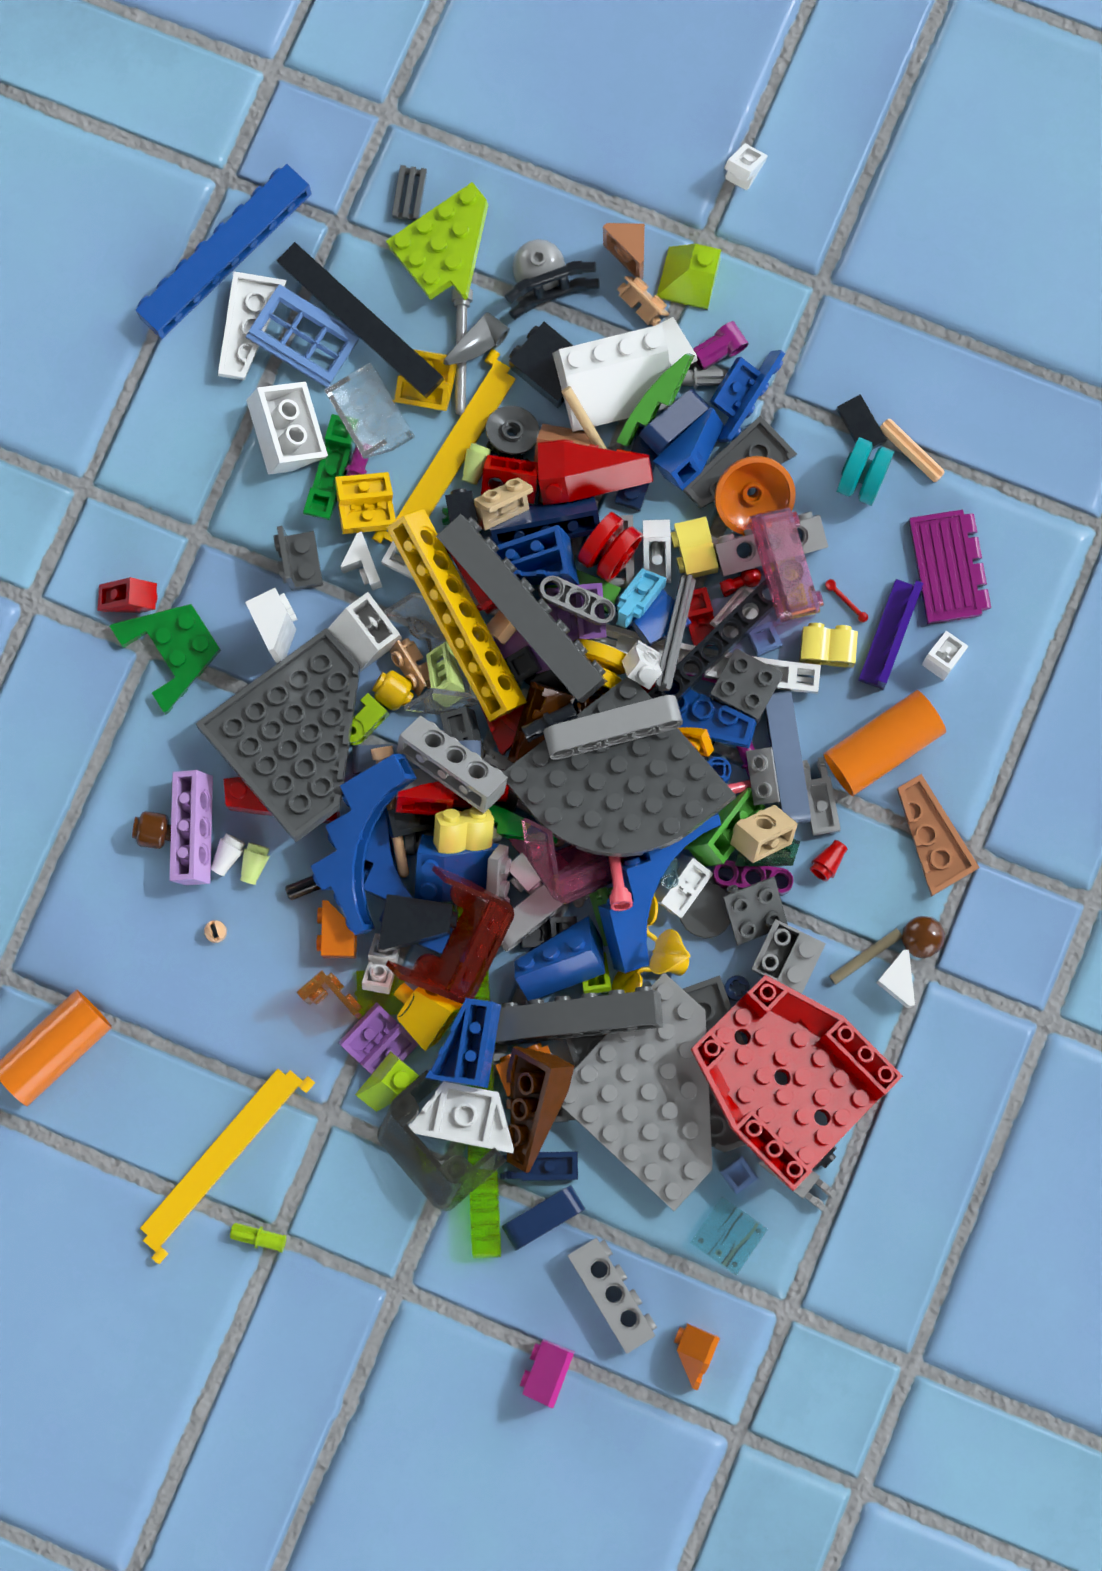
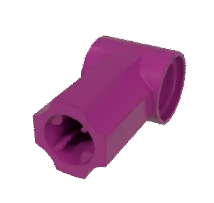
M731 321L720 327L713 337L696 346L693 350L697 355L698 361L696 362L703 370H706L727 356L733 357L739 354L749 343L736 323Z

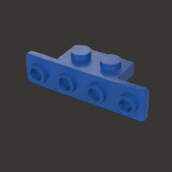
M782 350L770 351L759 370L742 357L735 359L709 401L729 417L719 435V442H731L740 434V426L753 413L756 400L766 392L771 376L781 368L785 352Z

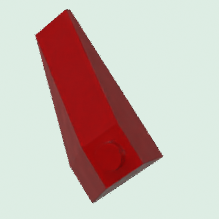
M566 439L538 442V480L543 505L576 501L653 482L649 455L620 449L613 451L598 448V445L593 444L589 446L581 445Z

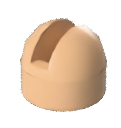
M212 920L206 924L204 934L209 941L219 943L225 939L227 928L221 921ZM215 924L219 937L214 938L211 925Z

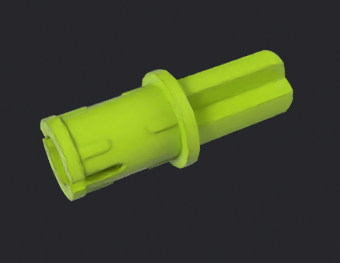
M234 1223L230 1231L231 1239L253 1244L254 1248L257 1249L260 1246L279 1251L280 1253L283 1252L287 1240V1235L263 1230L261 1226L258 1229Z

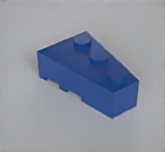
M559 525L497 545L499 550L496 553L502 560L507 557L517 568L514 574L520 580L525 578L531 585H540L546 577L556 576L572 584L579 585L570 537ZM549 582V583H546L545 585H556V584H554V583H552V582Z
M587 916L514 961L515 980L527 1000L538 999L605 974L603 941L590 916Z
M466 998L450 1028L451 1032L444 1046H441L438 1052L439 1055L426 1078L435 1081L488 1088L501 1005L491 1001Z

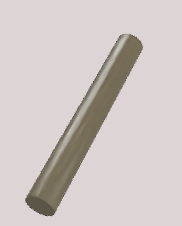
M896 928L829 976L835 985L900 940L902 934Z

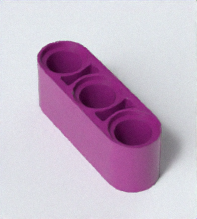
M725 861L724 864L716 865L713 872L715 884L724 889L731 885H737L739 889L750 886L751 884L745 879V875L749 872L758 873L761 881L773 876H784L788 881V886L784 889L778 888L780 896L787 894L794 883L793 876L787 869L735 861ZM722 868H728L733 872V878L730 881H722L718 876V871Z

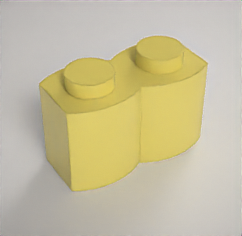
M701 517L675 523L674 532L670 533L673 548L678 547L681 556L676 558L679 573L691 574L693 578L718 573L719 567L707 518Z
M809 623L808 626H803L799 663L846 668L854 667L856 663L858 631L852 630V627L847 625H837L835 629L824 628L825 625L822 623Z
M475 807L464 811L447 809L435 814L433 842L438 853L453 854L464 850L480 851L491 848L494 818L489 809L482 813Z

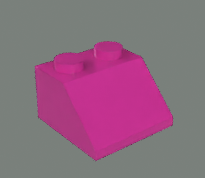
M545 1339L542 1340L541 1345L535 1343L530 1359L534 1360L531 1372L525 1370L519 1385L524 1387L522 1394L550 1408H554L575 1351Z

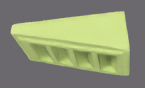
M446 641L426 654L432 696L444 704L450 703L465 693L463 680L454 654Z

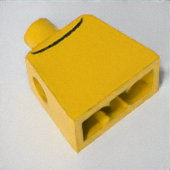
M403 983L394 993V996L404 1004L397 1015V1020L424 1051H427L441 1040L463 1005L430 983H425L415 990H412L406 983Z

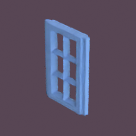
M280 284L246 335L248 340L326 388L331 385L360 339L345 324ZM279 302L298 313L291 325L272 314ZM303 316L322 328L315 340L296 329ZM269 318L288 329L281 341L262 331ZM327 331L345 342L338 354L320 344ZM292 333L311 344L304 356L285 345ZM316 348L335 358L328 370L309 360Z

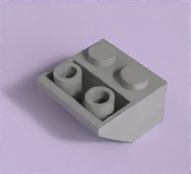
M775 919L751 970L762 977L767 975L802 994L826 943Z

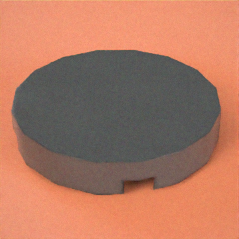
M706 883L687 912L680 918L685 929L691 934L705 939L716 937L725 932L730 925V919L723 899L727 891L718 885Z

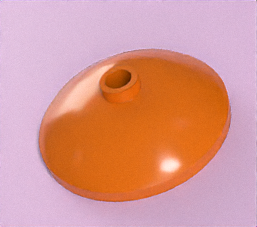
M763 456L746 457L730 465L721 475L715 489V506L718 515L728 528L741 535H745L744 530L760 526V530L771 528V522L781 519L787 520L793 510L796 498L795 485L789 472L777 461ZM750 488H756L753 495L747 494Z

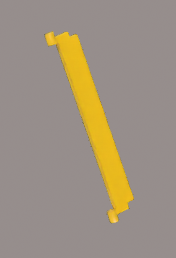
M491 349L484 360L492 368L407 500L396 521L404 515L425 509L428 517H430L464 463L466 449L470 448L471 443L476 444L486 428L489 416L498 409L515 382L516 378L508 374L510 367L497 360L500 354L496 350ZM386 530L376 531L372 537L379 544L382 543L383 539L390 543L393 541Z
M277 1068L140 1227L147 1235L143 1241L155 1251L151 1258L157 1264H160L169 1254L161 1246L295 1090L300 1087L302 1091L307 1093L316 1082L309 1076L301 1080L291 1070L285 1075Z

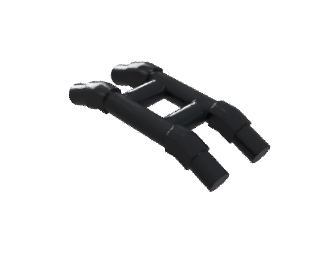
M572 261L552 271L530 279L521 280L505 295L506 300L512 304L520 296H524L527 292L532 291V289L534 295L526 296L518 302V305L509 311L510 316L516 320L522 314L537 307V305L571 292L599 289V278L586 279V277L572 279L570 282L568 278L569 275L596 272V262ZM558 280L559 286L544 291L543 285Z

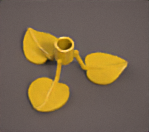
M655 894L652 898L647 921V936L655 942V949L652 951L653 955L650 959V967H641L627 973L618 971L612 983V990H625V993L635 992V988L642 987L643 980L640 975L642 972H653L658 975L670 972L681 976L688 969L690 954L686 950L679 933L676 930L667 929L657 938L648 929V926L655 922L658 914V903Z

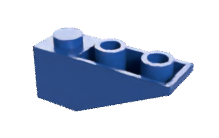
M710 407L653 460L662 476L681 490L685 489L702 473L724 427L714 408Z

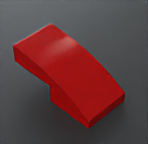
M706 587L693 591L688 618L691 621L688 629L693 646H697L714 629L710 625L714 615Z

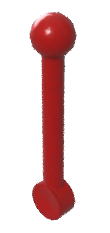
M833 579L826 581V589L833 591L858 615L860 622L868 620V614L861 612L836 587V582Z

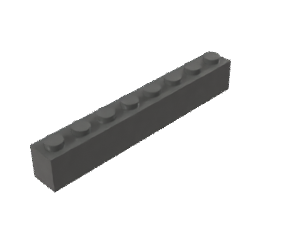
M460 514L436 537L579 702L584 703L607 682L603 676L606 671L596 660L591 663L585 656L588 650L578 639L574 642L567 635L570 629L560 618L557 621L553 619L549 614L552 609L544 599L537 600L533 596L532 592L535 590L525 578L520 580L514 574L517 568L507 557L503 560L496 553L499 547L490 537L486 539L482 537L479 533L482 529L481 526L472 517L467 519Z

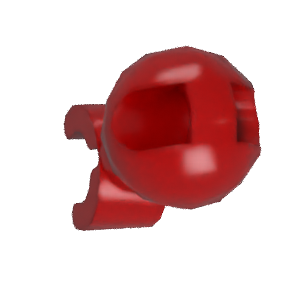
M757 568L742 571L740 576L735 579H727L720 582V589L724 597L733 594L743 586L756 587L760 583L761 572Z

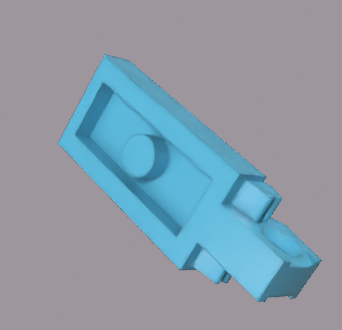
M641 569L619 597L617 605L618 621L616 624L627 628L632 622L633 617L639 619L641 615L643 616L666 586L667 578Z

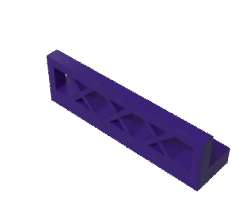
M895 579L858 681L884 690L924 583L916 580L915 584L912 585Z

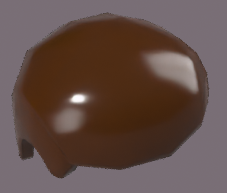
M917 916L911 919L903 928L901 940L905 950H909V953L914 957L928 958L942 949L945 931L942 924L935 918Z

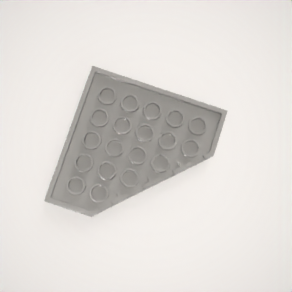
M663 973L651 986L652 990L661 994L663 1028L607 1034L574 1069L569 1091L562 1107L664 1203L675 1211L712 1171L709 1084L691 1051V1048L706 1034L705 1009L667 974Z

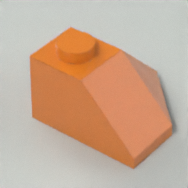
M687 1323L685 1328L679 1327L674 1343L678 1344L676 1350L693 1389L698 1391L702 1382V1376L710 1365L720 1337Z

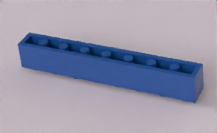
M285 164L282 168H277L263 187H257L251 194V198L244 205L240 204L235 208L232 217L226 223H220L207 241L204 240L197 245L193 255L188 259H183L169 278H163L158 283L157 289L150 296L147 295L140 300L136 309L139 318L158 337L163 339L312 194L309 184L288 164Z

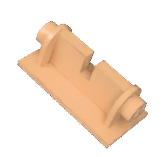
M625 276L629 283L627 285L622 283L618 287L619 297L632 309L640 302L642 305L636 313L648 326L659 324L661 322L660 315H670L664 309L667 306L665 302L657 295L653 297L646 290L648 285L641 278Z
M409 638L401 642L399 640L396 641L390 650L392 661L401 669L405 678L411 681V690H414L418 697L426 687L427 689L431 688L427 662L419 666L416 662L422 660L423 655L414 641H410Z

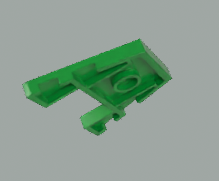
M192 604L110 625L111 630L123 648L148 634L174 674V679L152 692L165 715L173 709V705L180 697H183L188 691V687L204 672L221 651Z

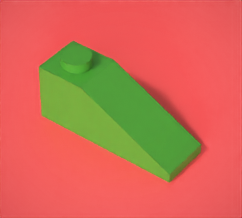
M750 787L746 788L718 813L721 825L701 834L689 843L687 849L705 867L724 864L735 849L730 844L734 825L739 820L746 819L758 811L764 810L766 807L764 804L754 805L752 789Z

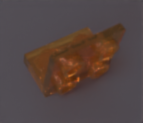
M321 970L296 992L307 1004L311 1005L314 1002L317 1005L328 996L327 990L330 988L358 1020L363 1017L359 1012L363 1007L350 993L346 996L341 990L345 986L332 972L327 975Z

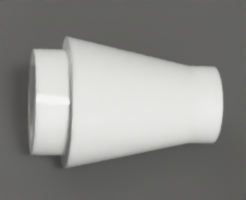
M226 833L224 838H220L211 870L221 876H225L230 867L243 854L245 843Z

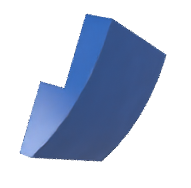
M663 589L643 616L641 615L639 619L633 617L627 630L633 627L642 643L647 646L665 639L675 600ZM617 603V604H615L614 606H615V611H616L617 614H618V610H617V605H618V603ZM688 617L685 628H687L691 624V621Z

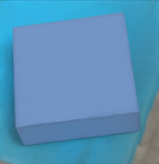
M772 621L755 627L747 635L757 657L782 647L781 640Z
M742 1155L720 1171V1174L736 1195L759 1178Z

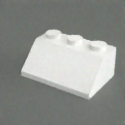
M306 382L259 387L246 400L268 475L291 472L328 457Z
M273 588L245 603L270 654L278 664L287 657L297 630L293 622L298 619L285 594L279 595L276 588Z

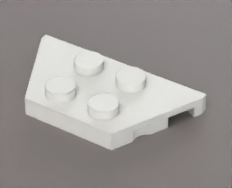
M443 1081L432 1098L425 1104L422 1111L407 1128L409 1133L514 1153L499 1092Z

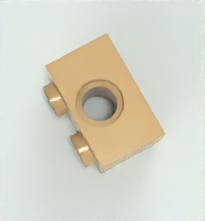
M776 805L758 811L746 819L739 820L733 827L730 844L754 863L791 845L798 823Z

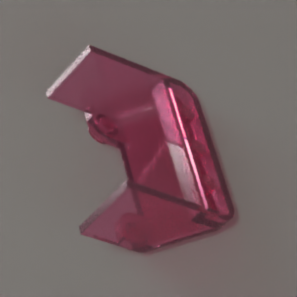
M788 507L749 516L743 525L745 529L751 528L777 615V619L773 622L774 627L790 624L819 614L820 607L824 606L820 590L815 591L797 531V528L800 527L797 512H792Z
M527 818L521 820L527 859L554 899L567 904L613 883L609 856L585 852L573 845L555 852L551 830ZM620 857L621 864L624 863L623 860L627 857Z

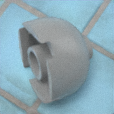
M541 239L528 241L518 249L514 256L512 269L515 281L518 283L523 279H530L565 266L563 254L555 244ZM558 280L543 285L544 291L558 286Z

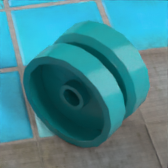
M859 437L853 451L847 457L841 472L842 478L836 492L850 497L854 494L858 483H861L862 487L858 499L860 502L872 506L895 451L880 447L872 461L869 459L873 449L872 442Z

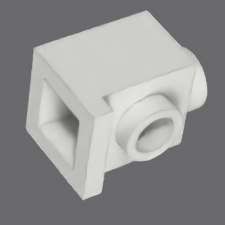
M638 640L622 660L627 677L650 689L662 674L658 658L661 656L660 653Z
M523 853L511 862L507 878L510 875L513 877L510 882L520 893L525 890L531 895L543 885L545 877Z

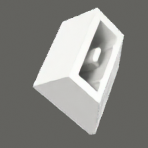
M369 592L346 607L328 628V631L359 664L360 672L390 651L396 641H403L400 633Z

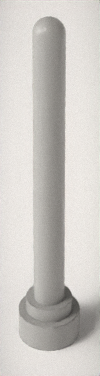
M455 288L451 290V301L454 303V307L457 308L456 345L467 334V308L473 302L472 289H470L468 299L465 301ZM466 361L457 363L455 412L459 416L466 409Z

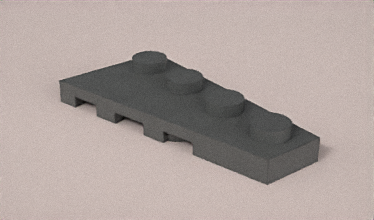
M760 415L707 464L702 473L683 489V492L701 509L715 501V489L718 480L723 472L736 461L751 456H763L783 464L797 456V453Z

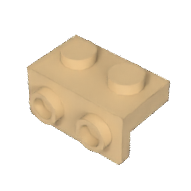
M520 478L508 480L506 484L496 489L488 490L483 495L475 498L474 504L478 524L486 531L529 510L527 495L533 492V487Z

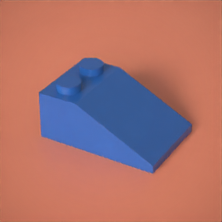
M422 835L417 852L414 898L446 902L486 896L488 858L499 844H492L491 848L480 851L464 850L459 853L442 854L438 853L433 842L434 836Z

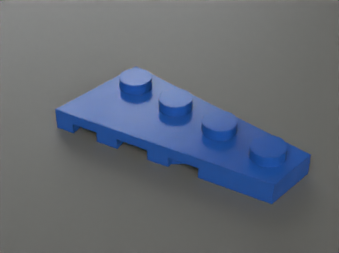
M672 683L671 689L665 691V693L675 695L680 689L677 684ZM690 690L677 702L683 724L680 727L707 729L712 741L750 748L757 724L755 719L726 705H721L713 701L712 698Z

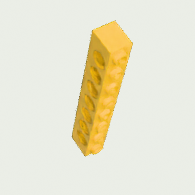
M425 509L404 515L388 526L387 530L489 722L527 703L444 545L436 537L438 534Z

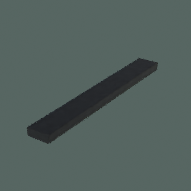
M296 242L278 258L277 262L422 396L427 398L445 380L440 373Z

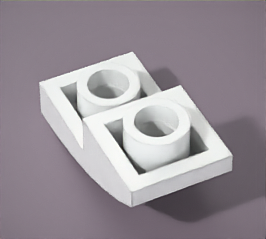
M375 933L368 954L369 962L362 981V990L389 994L400 949L387 953L380 952L378 950L380 934Z

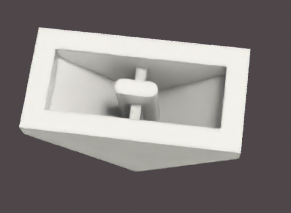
M946 631L928 653L922 666L942 680H945L968 648V645Z
M903 950L876 982L906 1008L915 1006L909 950Z

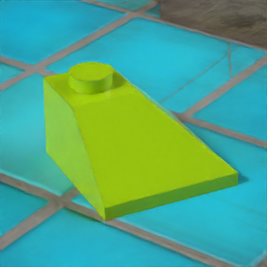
M696 243L669 247L657 296L663 300L708 310L720 264L721 249Z

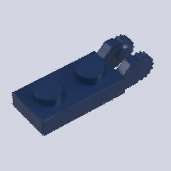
M578 1151L539 1152L530 1172L504 1171L500 1173V1179H522V1181L578 1180ZM500 1155V1162L509 1163L507 1162V1155Z

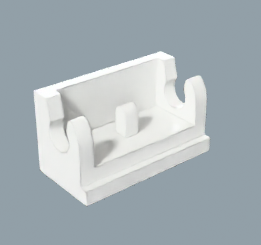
M682 854L654 893L657 903L664 906L671 914L682 918L713 873L693 857Z

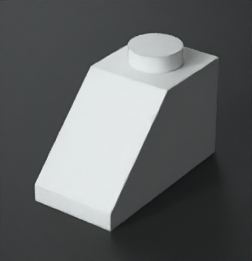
M643 520L644 569L667 578L666 583H671L670 520Z

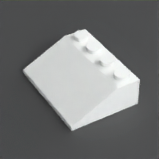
M662 324L562 348L552 353L561 389L563 390L571 386L594 427L629 418L645 393L670 368L669 353ZM564 397L572 432L583 430ZM661 403L659 410L666 409L669 406Z

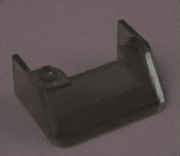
M426 1070L392 1101L378 1129L377 1138L430 1203L440 1211H449L457 1206L507 1160L494 1147L474 1166L465 1157L459 1155L452 1156L442 1165L408 1126L418 1115V1103L440 1085L438 1081L426 1078L429 1072Z

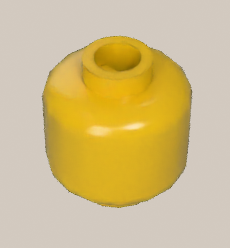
M393 670L387 673L382 672L372 688V691L375 692V700L392 711L398 710L401 706L406 708L414 696L410 692L412 688L411 681Z

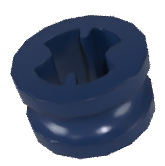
M739 975L730 977L725 984L726 994L733 1001H739L750 990L749 982L746 978ZM733 981H739L740 985L745 986V992L741 991L742 995L736 996L734 991L729 990V985L733 986Z

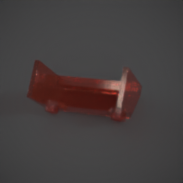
M433 866L432 871L445 883L452 885L450 891L451 900L457 906L464 908L457 922V927L454 928L441 957L433 954H424L416 960L412 970L389 960L386 966L400 980L463 1004L466 998L474 999L514 919V909L507 901L474 882Z

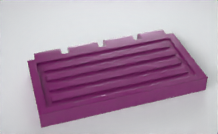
M962 509L909 518L919 581L924 583L921 592L927 625L979 617L982 615L983 610L991 609L988 589L978 590V587L987 585L983 563L973 564V561L982 559L979 537L968 538V535L977 533L974 514H964Z

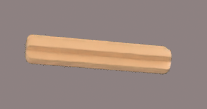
M887 419L880 426L883 434L933 482H937L944 475L945 471L891 419Z

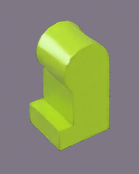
M369 693L360 700L365 707L353 718L350 745L356 746L363 743L390 715Z

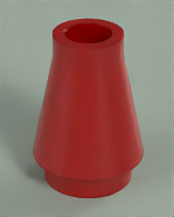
M834 840L829 847L811 861L810 871L817 878L825 882L830 878H834L843 856L848 850L842 842Z

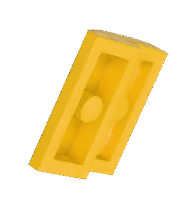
M413 349L440 373L445 380L425 398L401 375H398L394 402L447 411L457 364H443L447 356L446 354Z
M389 472L335 477L342 534L387 530V527L396 521Z

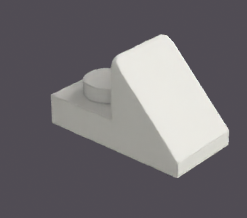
M744 144L728 159L724 167L728 171L725 178L735 185L748 190L768 156Z
M362 532L356 534L341 564V570L343 573H347L364 567L359 569L364 585L370 583L373 591L381 588L382 584Z

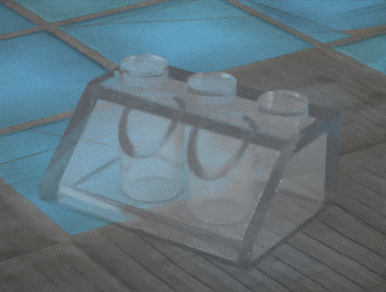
M370 362L324 390L364 459L393 451L415 438L414 433L382 378Z

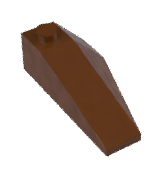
M515 1046L512 1048L507 1069V1082L510 1083V1099H507V1109H511V1125L508 1128L514 1147V1153L507 1152V1162L528 1173L568 1094L575 1066L556 1055Z

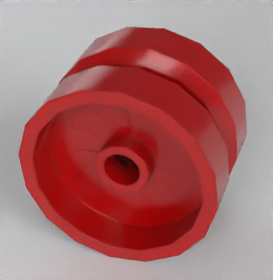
M614 512L606 515L597 525L577 557V561L587 568L598 564L597 575L607 583L611 582L626 566L643 538V533L633 526L622 531L624 520Z

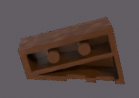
M531 681L526 698L527 703L524 704L507 760L515 763L545 740L544 735L528 743L521 726H525L543 717L545 712L550 714L569 703L573 705L575 697L563 690Z

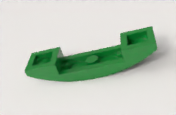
M331 414L325 435V448L328 457L319 462L313 487L309 490L303 514L330 520L337 503L335 477L346 475L345 469L349 464L358 420Z

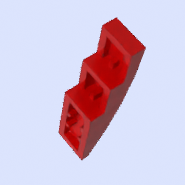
M437 781L399 791L395 812L435 815L447 809H452V807L472 808L474 806ZM507 785L504 794L497 801L506 802L509 791Z

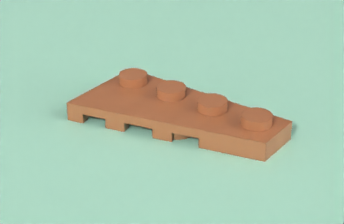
M922 774L897 788L931 897L980 868Z

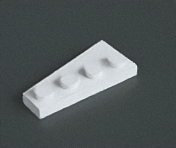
M240 272L233 273L218 370L219 377L245 380L259 348L257 344L248 340L246 335L279 284L285 287L287 280ZM269 318L268 321L266 322V324H265V326L263 327L262 331L266 332V329H267V327H268V325H269V322H270V320H271L270 318Z

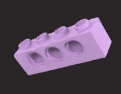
M198 770L173 772L169 881L183 885L210 884L213 776Z

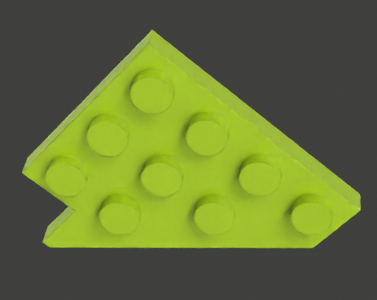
M473 182L386 240L389 249L430 300L451 286L456 289L464 301L468 299L488 210L487 199Z

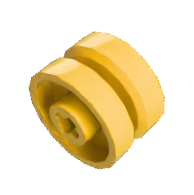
M578 639L588 650L585 656L591 663L596 660L606 671L603 676L607 682L595 692L603 695L622 681L618 675L626 673L622 660L627 654L596 641Z

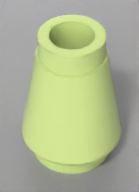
M471 443L470 448L466 449L463 481L477 485L478 480H480L483 474V467L487 455L491 453V449Z
M248 842L247 848H244L241 881L256 885L270 858L268 855L269 848Z

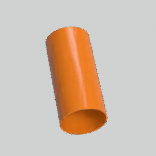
M916 690L823 753V756L841 786L851 796H855L944 735L946 728L930 701L920 691Z
M76 989L0 1060V1082L18 1101L28 1107L112 1029L111 1024Z

